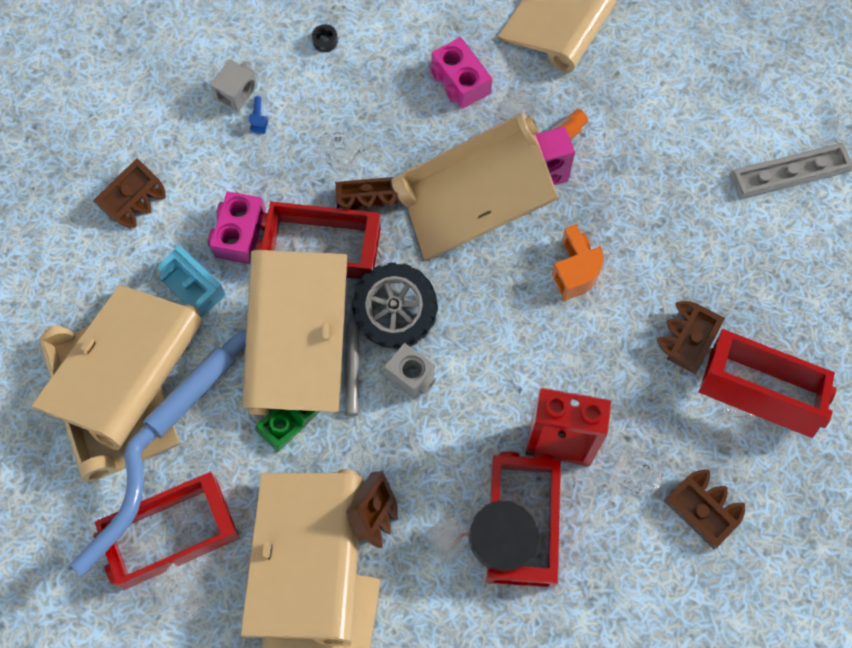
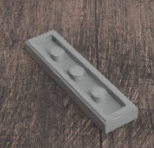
M839 143L731 171L730 176L741 200L852 172V161L844 144Z

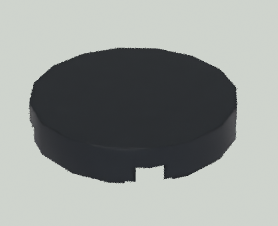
M495 501L485 505L473 517L470 524L469 545L472 553L483 566L491 570L511 572L522 568L534 556L539 544L538 528L533 517L524 507L511 501Z

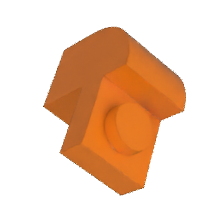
M576 224L565 228L562 242L569 258L556 262L552 272V276L564 301L580 296L592 289L598 280L604 261L601 246L590 250V243L586 234H581Z

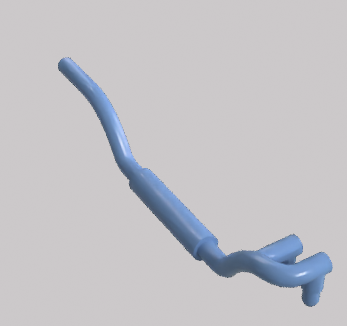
M246 330L232 336L221 348L216 347L143 420L144 426L130 439L124 453L127 486L123 503L112 521L69 565L81 577L124 534L139 510L144 487V469L141 457L143 450L156 437L162 438L234 364L233 358L246 346Z

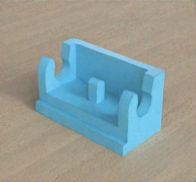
M178 245L158 265L157 268L162 272L158 277L185 304L195 307L200 312V317L202 318L226 294L222 285L184 248Z

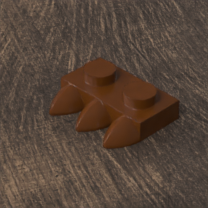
M136 158L93 202L115 223L118 222L125 227L135 228L137 221L131 207L142 213H151V204L145 193L158 199H165L166 193L161 181Z
M393 177L335 182L337 208L349 210L363 206L368 209L374 205L390 207L392 204H398L397 192L394 191L392 186Z
M680 301L676 302L675 305L679 313L686 320L675 318L666 321L669 330L677 338L662 336L657 338V342L663 352L668 355L667 360L696 374L725 318L697 303Z
M703 469L691 473L664 502L715 550L742 522L745 515V504L733 503L723 508L728 494L727 487L717 486L705 491L710 481V471Z
M383 471L372 472L346 510L348 521L354 528L358 539L366 540L371 545L380 549L383 548L381 531L391 534L389 517L393 520H398L397 502Z

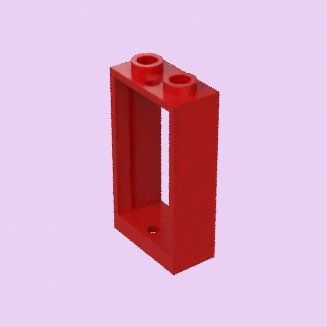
M270 201L268 212L263 213L261 226L264 236L263 240H258L256 250L275 251L280 222L365 231L361 260L360 263L347 262L346 278L361 279L366 273L369 274L373 271L376 265L381 232L380 213Z
M722 329L711 349L698 393L813 438L820 427L825 429L831 420L833 410L828 408L835 397L837 388L833 386L835 372ZM727 359L816 393L814 407L725 372Z
M540 388L529 425L525 455L549 454L553 456V459H559L563 462L591 466L608 435L612 400ZM577 400L579 405L574 407L571 405V401ZM563 433L565 437L560 438L558 434Z
M511 451L493 455L490 503L500 501L501 469L550 472L548 567H522L511 572H501L487 568L486 583L555 588L558 584L561 460L553 459V456L549 454H534L533 458L519 457V453Z
M211 471L141 501L132 524L205 493L220 534L130 574L127 572L116 541L105 553L109 564L105 565L104 568L112 585L116 583V586L126 590L240 539L217 478ZM118 512L94 521L98 531L94 534V539Z

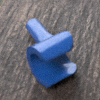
M255 96L253 114L249 115L250 129L252 132L265 134L268 117L261 116V97Z

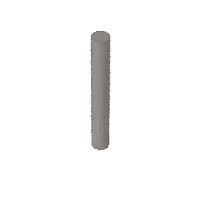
M356 322L347 323L345 415L358 416L359 327Z

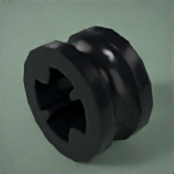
M322 24L314 28L312 40L315 49L326 53L336 48L338 44L337 31L333 26ZM325 35L329 38V41L325 42L320 36Z

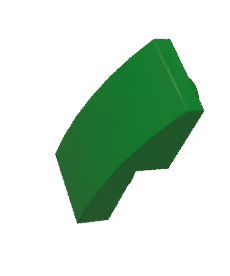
M275 409L256 424L255 431L279 452L320 411Z

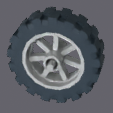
M391 262L384 266L374 267L373 271L369 274L366 273L361 278L362 281L356 286L354 299H352L353 317L360 331L370 341L385 348L399 349L403 343L413 346L429 334L431 327L434 326L436 321L438 304L431 282L420 270H416L408 264ZM399 283L404 285L398 297L394 296L390 284ZM384 286H386L389 295L387 300L375 297L376 293ZM411 288L418 300L402 302L406 293ZM372 302L385 305L387 308L374 316ZM419 306L414 320L404 312V308ZM389 313H391L390 329L377 322ZM401 315L409 325L395 329L397 316Z

